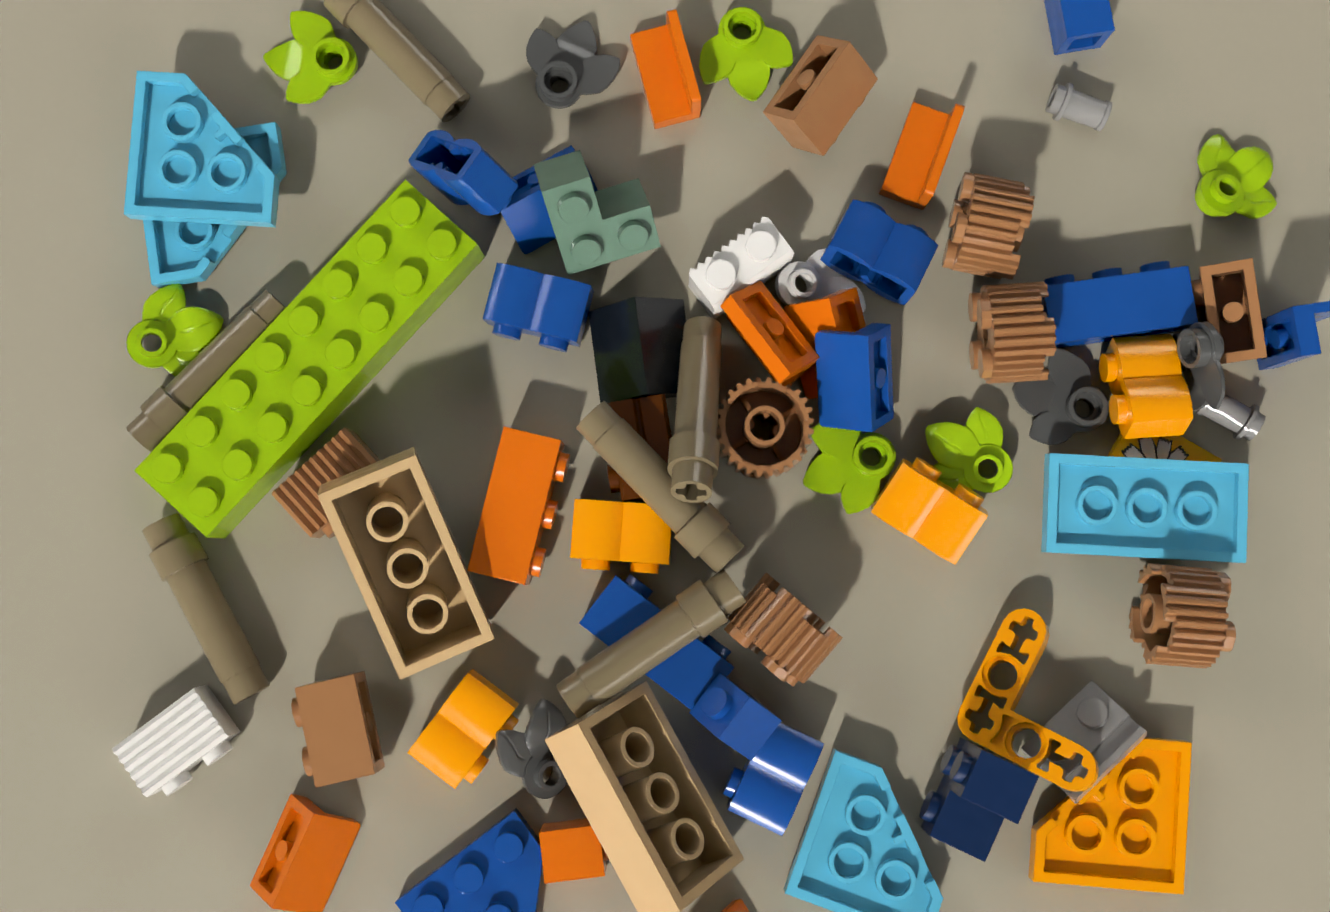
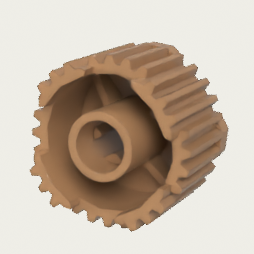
M964 172L958 199H954L949 217L948 227L953 228L952 238L947 240L942 267L1000 280L1002 278L1013 280L1019 267L1021 255L1012 254V252H1018L1025 228H1029L1032 218L1035 196L1029 195L1030 187L1025 186L1023 182Z
M1044 281L982 285L980 292L969 293V319L971 322H977V340L970 341L969 344L970 365L972 370L978 369L980 378H984L986 383L1048 380L1049 369L1044 368L1043 362H1045L1046 356H1054L1056 325L1054 317L1048 318L1046 312L1043 311L1042 297L1049 296L1048 287Z
M757 377L755 382L748 378L744 386L738 383L734 391L731 389L728 391L726 400L722 399L720 403L717 424V439L720 443V449H722L720 457L721 459L727 457L728 462L726 465L728 467L735 465V472L738 473L740 471L745 477L759 479L764 475L765 479H769L772 474L778 477L783 472H788L802 460V457L808 452L806 448L812 443L809 437L814 434V430L809 427L814 423V419L809 418L812 407L805 406L808 399L806 397H799L801 392L799 389L793 391L790 384L784 387L778 381L772 383L771 377H767L765 382H762L760 377ZM760 417L762 422L769 419L774 424V428L769 433L770 440H764L762 436L758 439L752 434L751 431L755 427L753 419Z
M1151 563L1143 566V570L1139 571L1138 583L1146 585L1142 587L1143 594L1140 595L1141 604L1131 607L1129 629H1131L1130 639H1133L1134 642L1142 643V648H1145L1143 657L1146 664L1207 668L1211 667V664L1216 663V657H1220V651H1232L1236 639V629L1233 622L1226 621L1229 617V613L1226 612L1228 607L1227 601L1231 594V579L1226 573L1200 567Z
M766 572L745 596L746 603L728 616L730 622L724 630L744 648H749L755 654H758L761 650L767 654L761 663L781 681H786L794 687L798 681L804 684L843 637L831 627H828L822 633L819 629L825 622L784 587L778 593H775L774 591L780 583Z

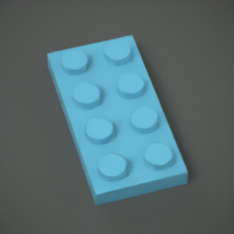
M1059 453L1045 454L1041 552L1246 563L1249 464Z

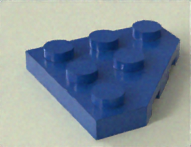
M515 808L400 896L395 904L401 912H537L543 868L539 837L519 810Z

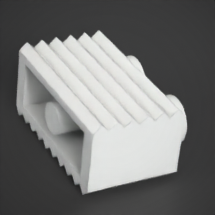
M762 217L760 223L754 222L752 229L746 228L745 234H738L737 240L730 239L729 246L722 245L721 252L714 251L713 257H706L705 263L698 262L697 269L690 268L688 287L710 317L716 319L724 313L721 305L731 294L758 281H762L764 284L777 275L784 266L791 263L794 252L768 217Z
M203 685L190 690L113 747L112 750L118 756L119 762L124 764L125 770L130 773V778L135 780L136 786L141 789L144 796L149 797L162 790L166 796H169L193 779L189 770L202 760L209 766L230 752L233 747L229 741L241 731L208 685Z

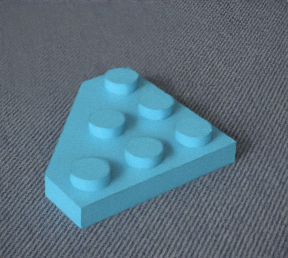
M137 71L124 215L130 219L276 228L280 179L185 73Z
M271 122L235 128L281 182L287 174L281 128L278 124ZM143 220L151 284L157 288H162L170 284L183 285L206 281L247 226Z
M833 748L783 888L785 894L833 912H939L943 901L942 894L929 871L920 847L905 815L900 809L883 768L880 765Z

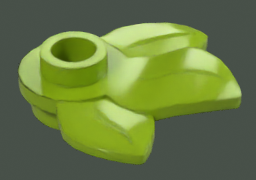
M747 7L733 8L721 18L718 34L709 39L702 47L699 61L701 79L704 84H712L728 78L730 85L738 95L752 102L757 101L767 88L770 68H786L793 64L791 44L781 31L766 27L762 17L753 9ZM738 27H744L749 30L750 36L746 39H738L734 36L733 31Z
M292 11L290 13V26L295 40L283 43L263 55V59L269 68L280 78L289 81L286 90V100L297 104H310L320 100L331 86L342 85L348 82L355 75L358 68V57L352 45L346 40L336 37L335 31L328 19L308 11ZM332 58H342V64L338 68H328V63Z
M1221 134L1213 135L1204 143L1197 157V164L1203 177L1199 180L1195 192L1196 204L1202 212L1212 217L1229 216L1236 212L1249 219H1258L1266 216L1276 207L1277 201L1274 196L1263 187L1271 178L1273 172V162L1268 152L1255 146L1244 147L1235 152Z
M167 285L151 294L145 301L142 321L137 323L127 336L126 345L128 353L137 364L146 368L163 367L176 377L219 334L224 322L223 317L206 308L186 307V297L182 285ZM149 335L158 336L162 340L161 347L154 352L146 351L142 346L145 337Z
M975 407L970 413L965 426L952 422H940L926 427L925 434L928 447L933 457L938 461L934 467L942 472L938 480L953 489L961 483L972 490L975 489L983 493L997 492L1009 483L1013 473L1012 460L1008 453L1002 449L1003 429L997 418L980 407ZM986 459L993 460L998 466L996 475L991 478L981 476L978 471L981 461Z
M820 423L812 427L811 429L814 430V434L811 435V438L822 454L818 455L808 467L803 478L804 486L820 494L832 495L840 493L841 502L847 514L857 513L869 508L879 496L880 480L887 476L895 465L896 452L891 441L882 434L874 432L863 434L861 431L822 427ZM870 448L877 451L879 455L877 465L869 466L864 463L862 453L865 449Z

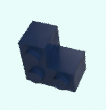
M960 737L957 746L950 745L943 756L940 772L944 775L937 791L931 790L923 801L919 817L923 819L921 828L929 836L985 862L1004 818L1016 824L1019 823L1039 776L998 754Z

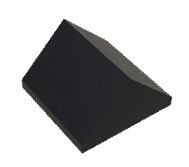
M634 296L589 311L600 403L603 401L610 403L638 399L640 397L665 394L666 398L677 397L680 350L683 340V328L686 322L683 299Z

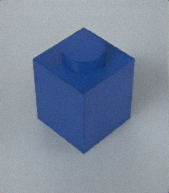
M1044 0L1054 55L1101 48L1115 31L1109 0Z
M721 673L718 674L689 712L719 740L751 761L782 721L752 695Z

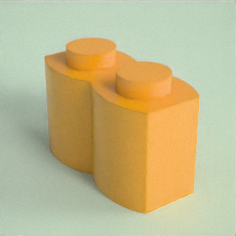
M1171 334L1113 337L1106 353H1102L1099 359L1101 380L1108 382L1113 394L1109 400V416L1112 424H1118L1124 439L1183 435L1193 420V408L1188 386L1182 376L1181 361L1178 357L1177 345Z
M916 457L913 463L903 458L871 506V512L933 553L956 565L988 517L987 510L980 506L984 498L961 483L955 489L938 480L942 472L919 457Z
M574 499L570 558L581 559V569L610 571L611 561L630 562V572L659 574L660 564L670 565L672 530L646 503Z
M472 669L458 684L407 753L454 789H456L463 778L472 784L489 761L482 753L493 738L496 740V732L499 730H513L519 719L512 715L519 703Z

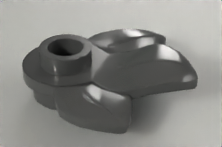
M586 20L568 28L557 39L546 31L536 28L529 38L526 47L527 62L537 74L535 82L537 94L544 104L555 109L572 106L581 95H593L603 92L615 80L620 68V59L618 57L605 54L597 55L595 34L591 24ZM557 80H563L568 83V88L564 92L558 93L551 89L552 84Z
M1197 322L1192 324L1189 329H1184L1181 333L1174 334L1173 338L1177 345V353L1181 361L1182 373H1184V379L1190 392L1193 410L1201 409L1207 406V404L1213 409H1219L1225 396V375L1220 363L1224 353V341L1221 334L1211 323Z
M1056 348L1054 356L1048 357V380L1023 381L1013 385L1012 390L1019 406L1028 414L1036 417L1032 422L1029 437L1042 444H1061L1066 442L1076 432L1093 431L1106 421L1109 413L1107 397L1098 387L1092 385L1089 366L1078 356L1063 349ZM1078 400H1083L1089 405L1090 411L1087 417H1081L1077 414L1075 405Z
M546 699L538 701L526 726L525 733L515 730H499L496 732L495 740L498 759L504 771L521 777L525 789L531 795L541 799H548L558 795L567 784L545 739L570 723L566 724L562 712ZM552 766L551 776L544 782L543 772L547 767Z

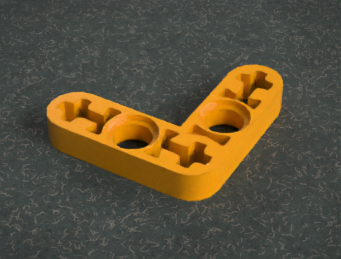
M1026 608L1016 609L1003 620L964 698L957 716L958 726L962 734L970 740L1069 791H1085L1092 787L1098 777V762L1094 755L1083 746L1014 712L1047 646L1050 636L1048 626L1039 614ZM1028 620L1033 621L1032 628L1038 633V636L1034 641L1026 639L1023 642L1019 652L1029 657L1026 663L1022 664L1013 655L1003 653L1001 650L1005 644L1014 650L1019 637L1013 632V628L1016 624L1025 626ZM1005 662L1012 664L1017 670L1016 683L1007 690H999L993 687L990 681V673L994 666ZM984 688L994 697L1007 701L1003 709L993 702L988 712V717L994 721L991 730L982 728L976 734L973 732L975 723L969 720L973 711L977 713L984 711L989 701L984 697H979L981 690ZM1022 730H1033L1041 738L1040 751L1032 758H1022L1014 750V737ZM1053 740L1061 743L1060 747L1055 750V753L1062 757L1073 760L1077 754L1083 756L1081 765L1088 769L1084 779L1075 776L1072 782L1066 781L1067 771L1052 762H1049V770L1047 772L1040 768L1050 756Z

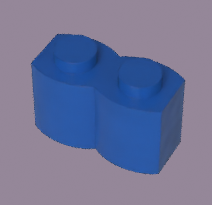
M444 130L428 132L408 159L410 165L449 201L456 205H470L482 215L491 216L499 214L508 206L513 193L518 187L517 181L476 141L472 139L456 140L450 133Z
M853 199L843 214L820 260L837 273L852 280L863 282L876 294L892 302L905 305L917 291L939 245L922 228L911 224L896 223L878 204Z
M497 263L483 320L487 324L494 326L492 333L497 336L520 341L522 333L540 337V346L567 352L568 345L578 347L581 345L594 290L591 285L579 281L543 274L514 265Z
M781 722L752 761L747 759L742 770L734 767L722 792L723 795L729 797L726 805L727 810L783 836L819 759L824 743Z

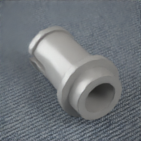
M1069 82L1065 86L1056 84L1046 105V112L1053 114V120L1059 121L1061 118H1065L1092 127L1097 131H1101L1104 128L1112 110V102L1103 101L1073 90L1074 85Z
M1225 394L1219 409H1213L1209 404L1201 409H1196L1197 414L1203 415L1234 432L1233 438L1237 440L1243 437L1251 441L1257 435L1266 419V416L1259 412V406L1254 404L1248 407Z

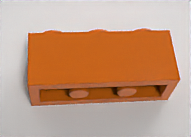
M503 427L467 571L523 585H530L532 576L540 577L547 549L539 547L544 528L552 530L559 503L558 501L551 500L555 482H564L570 461V454L563 452L565 444L562 440Z

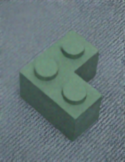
M580 150L533 164L568 275L661 247L652 210L639 178L594 192L591 178Z

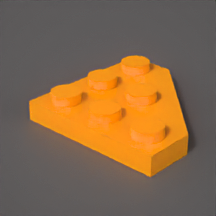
M1145 737L1077 804L1069 796L1065 797L1031 828L1028 877L1033 882L1184 895L1192 743L1185 740Z

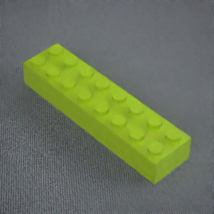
M405 179L134 471L205 537L225 539L485 258L479 245Z

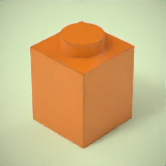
M587 818L543 823L539 831L544 884L605 876L609 858Z

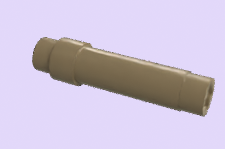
M324 0L325 8L345 28H351L442 122L452 120L465 108L470 100V95L380 0Z
M266 289L166 387L160 386L140 406L142 412L126 427L127 431L143 447L152 452L286 307Z
M707 316L692 317L684 324L680 350L674 436L669 441L667 471L672 477L671 494L674 498L687 503H699L708 500L712 495L713 479L717 477L719 472L720 443L717 439L722 358V326L717 320Z
M606 401L597 405L578 424L576 429L593 446L592 448L676 534L674 538L694 559L699 556L717 573L745 546L727 528L731 523L710 502L708 504L704 501L687 503L672 496V477L667 471L668 464Z
M179 513L164 517L144 528L142 533L152 550L149 554L161 580L163 582L167 581L212 668L220 683L224 685L233 704L236 705L268 688L270 684L259 665L260 662L206 562L209 558L195 532L189 533Z
M724 569L704 583L699 579L675 596L677 600L556 684L560 695L573 714L579 719L698 637L702 636L705 638L728 622L726 616L745 604L746 600Z

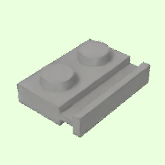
M1092 680L1043 726L1083 746L1094 755L1098 762L1099 773L1092 787L1080 792H1073L1060 787L1075 804L1147 736V730L1139 726L1121 706ZM1038 733L1021 747L1023 753L1028 758L1036 756L1040 751L1041 738ZM1053 740L1050 756L1040 768L1047 772L1049 770V762H1052L1067 771L1066 781L1072 782L1075 776L1084 779L1088 769L1081 765L1083 756L1077 754L1073 760L1062 757L1055 753V750L1060 747L1061 743Z

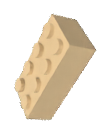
M415 447L320 485L317 496L400 680L495 639L488 617Z
M647 681L610 698L545 739L548 748L637 912H681L744 860Z

